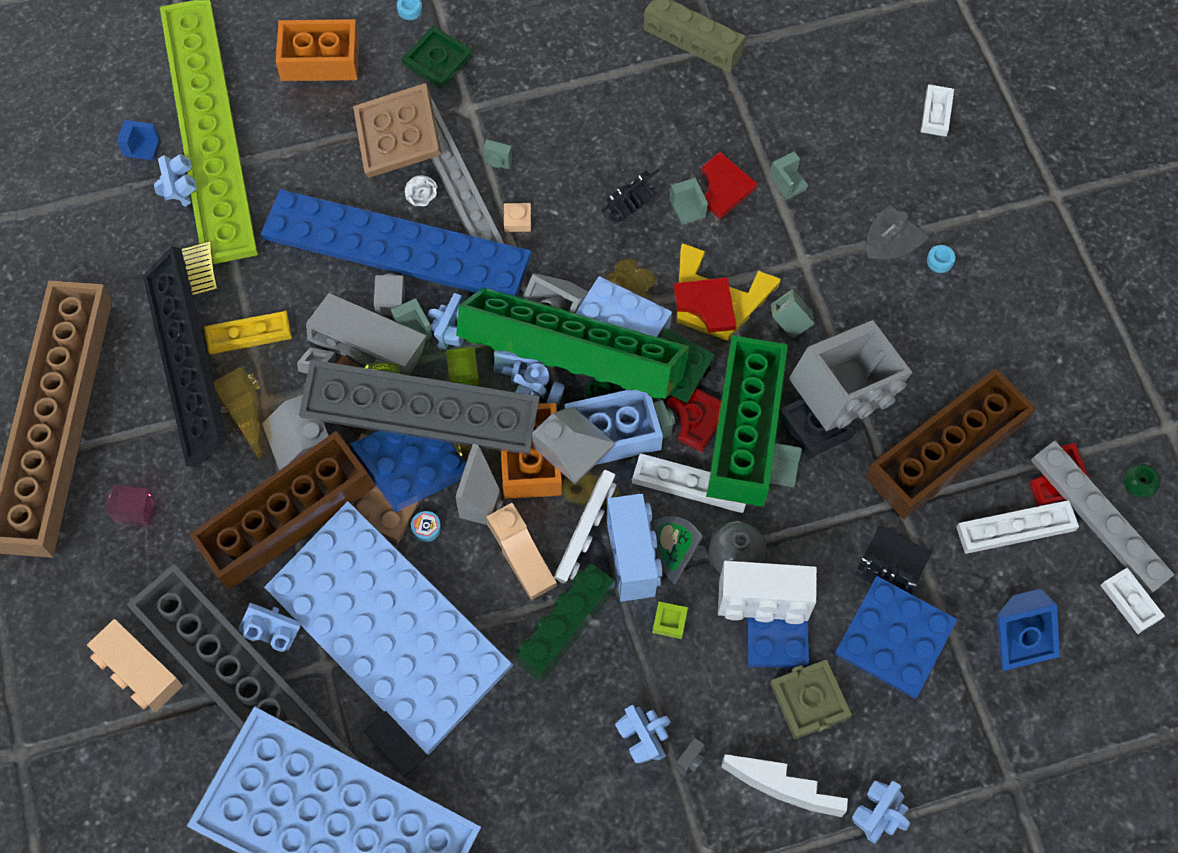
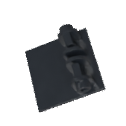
M657 169L651 174L646 170L636 177L634 181L618 189L612 196L606 199L608 205L602 211L604 212L609 208L611 220L613 222H621L630 214L636 212V208L640 209L646 203L652 201L657 192L652 185L648 186L646 182L657 174L659 170Z
M878 526L854 575L872 584L876 576L912 595L932 552Z

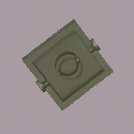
M827 659L805 668L803 665L797 666L792 669V673L773 679L770 682L794 740L816 731L822 732L826 728L830 729L831 725L850 719L852 716Z

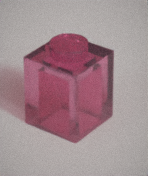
M114 484L112 494L107 496L105 508L114 522L149 526L155 498L149 489Z

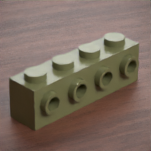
M652 0L645 9L643 30L715 66L731 72L743 55L744 35L675 1Z

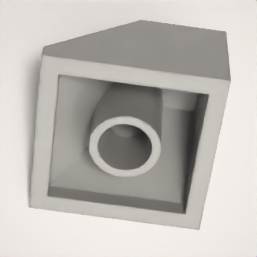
M534 273L523 299L576 313L587 296L588 291L569 281Z
M574 407L553 413L532 433L533 448L574 484L615 446V442Z
M473 444L456 493L459 518L487 525L486 516L503 508L504 501H501L499 487L479 445Z

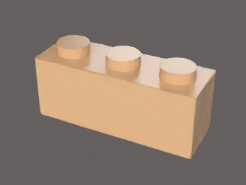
M115 619L87 644L94 652L90 658L102 670L108 666L114 672L110 677L122 689L129 686L135 692L131 698L143 710L149 706L153 711L157 712L183 687L178 679Z

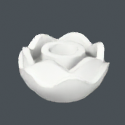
M415 176L406 184V200L414 206H426L436 197L437 185L428 176Z

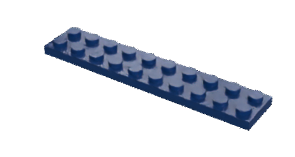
M281 189L261 232L263 240L475 293L482 287L518 296L532 257L531 250Z

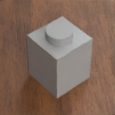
M396 274L375 276L374 308L376 314L385 318H392L391 309L405 303L406 289L403 276H397Z

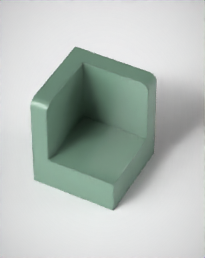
M795 151L772 162L769 176L786 200L807 190L808 184L797 171L800 158Z
M696 178L671 185L669 200L682 225L706 217L708 203Z
M791 289L771 304L772 317L791 338H795L815 324L812 310L794 289Z
M416 298L391 309L394 322L426 335V340L432 338L430 323Z
M775 443L770 476L771 484L788 487L795 486L802 448Z

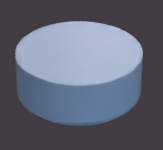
M555 381L547 403H556L557 410L565 386Z

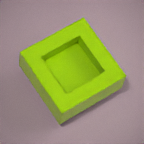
M658 602L652 633L682 639L688 607Z

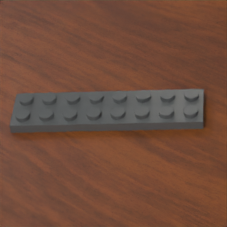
M310 360L299 417L470 446L476 444L482 448L530 455L532 433L535 429L540 397Z

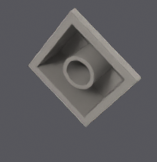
M303 395L284 401L262 423L279 470L329 436L324 422L299 417Z

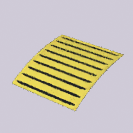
M211 242L182 249L189 282L192 287V294L217 289L212 266Z

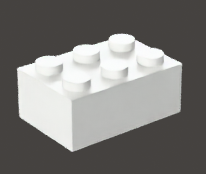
M724 561L719 579L718 615L725 616L729 620H741L743 617H752L759 622H771L773 619H782L789 624H801L809 620L816 604V567Z

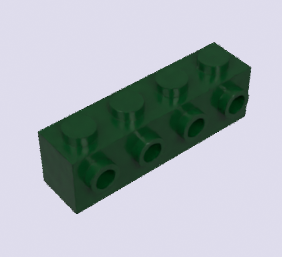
M590 564L586 570L580 569L572 580V584H574L568 593L563 591L554 603L556 608L549 616L545 614L539 620L535 627L537 631L531 639L525 638L517 649V653H519L517 655L518 666L541 683L545 681L614 593L615 580L593 564Z

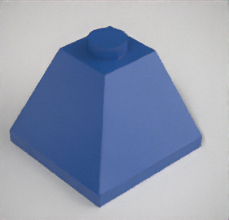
M1041 589L1013 595L997 615L1001 668L1005 671L1060 657L1057 604Z

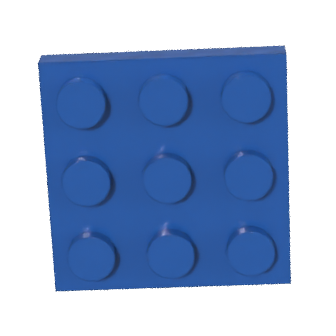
M377 431L351 443L352 453L395 512L460 481L466 466V462L450 442Z
M876 576L834 655L916 699L958 619Z

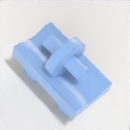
M181 154L173 159L163 155L158 159L162 175L154 184L155 193L164 196L166 200L177 199L186 207L191 203L190 193L197 189L196 181L193 177L185 174L192 168L191 160Z
M454 293L448 306L440 305L438 310L430 309L427 314L428 320L432 322L430 325L431 330L435 331L434 336L439 340L438 348L446 350L448 345L461 347L465 340L456 336L459 305L463 303L462 295Z
M495 350L493 372L511 376L512 385H516L513 382L516 373L525 379V371L530 365L536 363L544 365L541 361L531 358L523 359L508 351Z
M538 363L530 365L525 371V379L516 373L513 382L518 388L515 393L539 396L541 399L547 400L550 393L544 386L548 383L550 376L549 371L544 365Z
M250 603L238 627V632L243 633V637L251 641L262 640L270 643L272 649L284 652L285 650L289 651L301 622L278 614L279 608L273 607L270 611Z
M634 705L626 708L627 714L616 722L615 725L623 738H628L636 732L639 735L641 742L629 749L634 761L641 764L651 759L660 760L667 756L655 733H657L660 741H664L669 737L664 729L671 723L668 716L658 718L655 711L651 710L646 714L651 722L649 724L641 707L635 708Z
M874 781L867 795L870 800L878 805L874 811L860 805L852 817L854 823L865 831L867 839L875 844L884 830L888 834L893 835L896 828L907 830L910 822L904 817L908 807L900 804L904 799V795L899 791L901 785L894 781L890 785Z

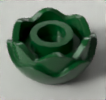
M597 380L589 381L587 389H585L587 399L620 392L617 384L599 382Z
M1135 464L1126 470L1123 484L1130 494L1138 498H1146L1148 496L1152 497L1157 493L1160 487V478L1153 467L1146 464Z

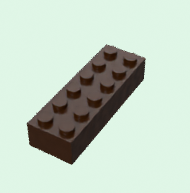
M995 368L870 465L865 478L903 519H906L1024 426L1036 410V407Z
M335 431L191 532L189 536L216 577L231 590L331 519L347 501L352 504L376 485L338 432Z

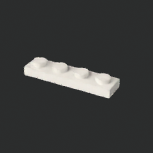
M641 453L639 455L632 478V483L740 513L744 512L746 505L744 503L706 497L710 472Z
M607 470L601 473L554 575L555 580L564 584L568 578L573 580L580 567V563L576 562L580 551L586 553L592 537L588 535L592 525L598 526L604 514V510L600 509L604 499L611 498L615 490L616 484L612 482L615 474Z
M1068 500L962 522L956 528L964 552L967 554L1073 532L1079 526Z

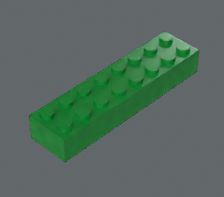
M482 287L459 305L456 336L464 338L470 343H481L491 346L496 351H508L523 359L531 358L538 360L546 366H558L568 369L573 374H584L594 377L599 382H611L621 385L626 390H638L647 393L653 398L666 399L685 374L689 346L485 287Z

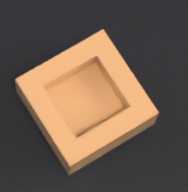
M504 203V232H531V203Z

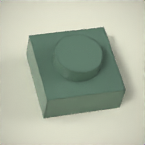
M486 140L483 147L484 162L496 168L510 169L512 146Z
M662 400L654 402L663 438L669 437L672 434L673 424H675L674 415L670 408L666 409Z

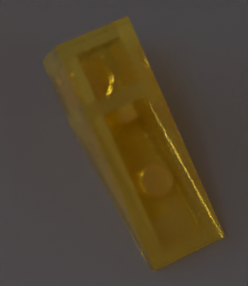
M241 366L214 381L215 389L219 399L256 457L260 459L263 457L261 401L257 392L260 385L252 373L247 375Z

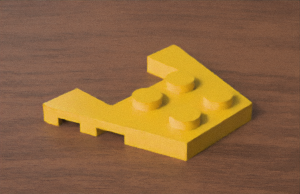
M682 243L679 282L708 280L696 275L704 259L705 251ZM758 271L749 293L730 287L737 325L736 330L708 333L705 324L697 316L688 312H677L676 323L728 341L749 319L757 307H760L766 301V298L779 287L781 279Z

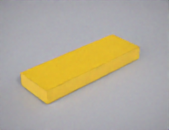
M287 311L204 326L209 354L292 339Z

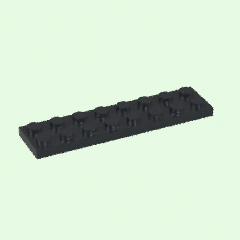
M171 246L143 275L185 463L188 467H197L228 439L197 315V308L193 299L192 287L186 270V262L184 261L182 249Z

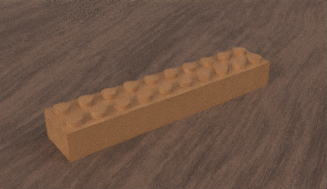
M48 281L0 472V554L50 558L54 556L112 304V299L102 284Z

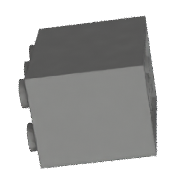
M872 320L809 346L790 375L789 380L825 430L828 431L835 427L839 429L844 428L857 417L864 419L875 409L881 408L884 410L895 402L894 397L906 387L907 384L905 382L912 374V371Z

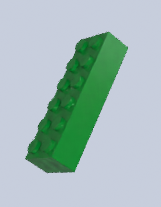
M732 335L706 497L764 507L769 491L788 344Z

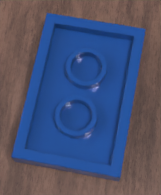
M747 617L748 667L795 668L803 665L805 668L809 666L808 621H804L801 624H789L782 619H773L771 622H759L755 618Z

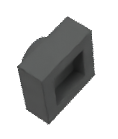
M694 738L676 762L675 770L683 776L690 769L695 772L705 758L701 754L705 745Z

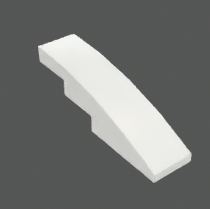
M724 755L722 760L723 769L746 784L778 800L807 810L842 817L847 812V798L816 794L817 781L787 777V764Z

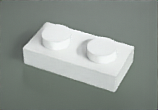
M928 85L921 132L947 136L954 89Z
M1128 568L1106 580L1101 585L1137 634L1165 617Z

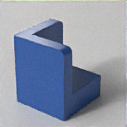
M124 120L117 139L123 156L151 161L155 159L161 141L154 124Z

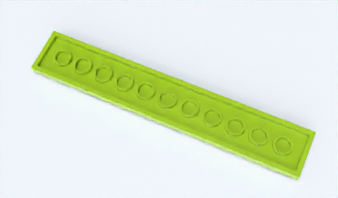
M193 0L161 6L160 12L184 155L191 160L192 168L187 173L193 177L197 185V189L191 193L199 244L211 242L212 264L256 256L258 252L211 0Z

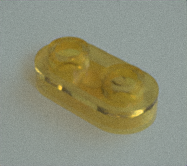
M585 474L576 484L566 477L562 483L564 497L571 503L587 505L600 476ZM613 480L612 482L616 484L611 498L619 497V487ZM573 486H581L582 491L579 494H574L571 491ZM606 498L600 508H607Z

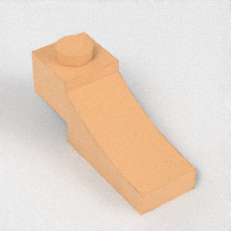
M513 503L486 516L488 527L501 546L503 555L529 598L533 600L555 588L557 582L541 557L527 530L526 524Z

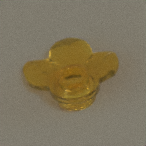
M625 259L615 265L614 272L606 276V280L647 300L648 298L644 291L651 288L657 280L650 271L638 269L637 263L633 259Z

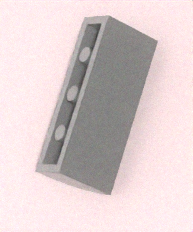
M328 293L306 323L308 341L342 356L344 355L371 369L403 375H411L415 369L426 340V335L330 293Z

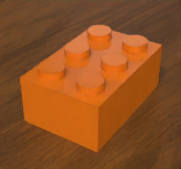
M355 19L278 21L276 65L281 81L358 79L359 35Z
M556 403L539 404L534 431L549 416L557 412ZM533 440L530 455L501 451L504 499L562 495L561 472L533 448Z

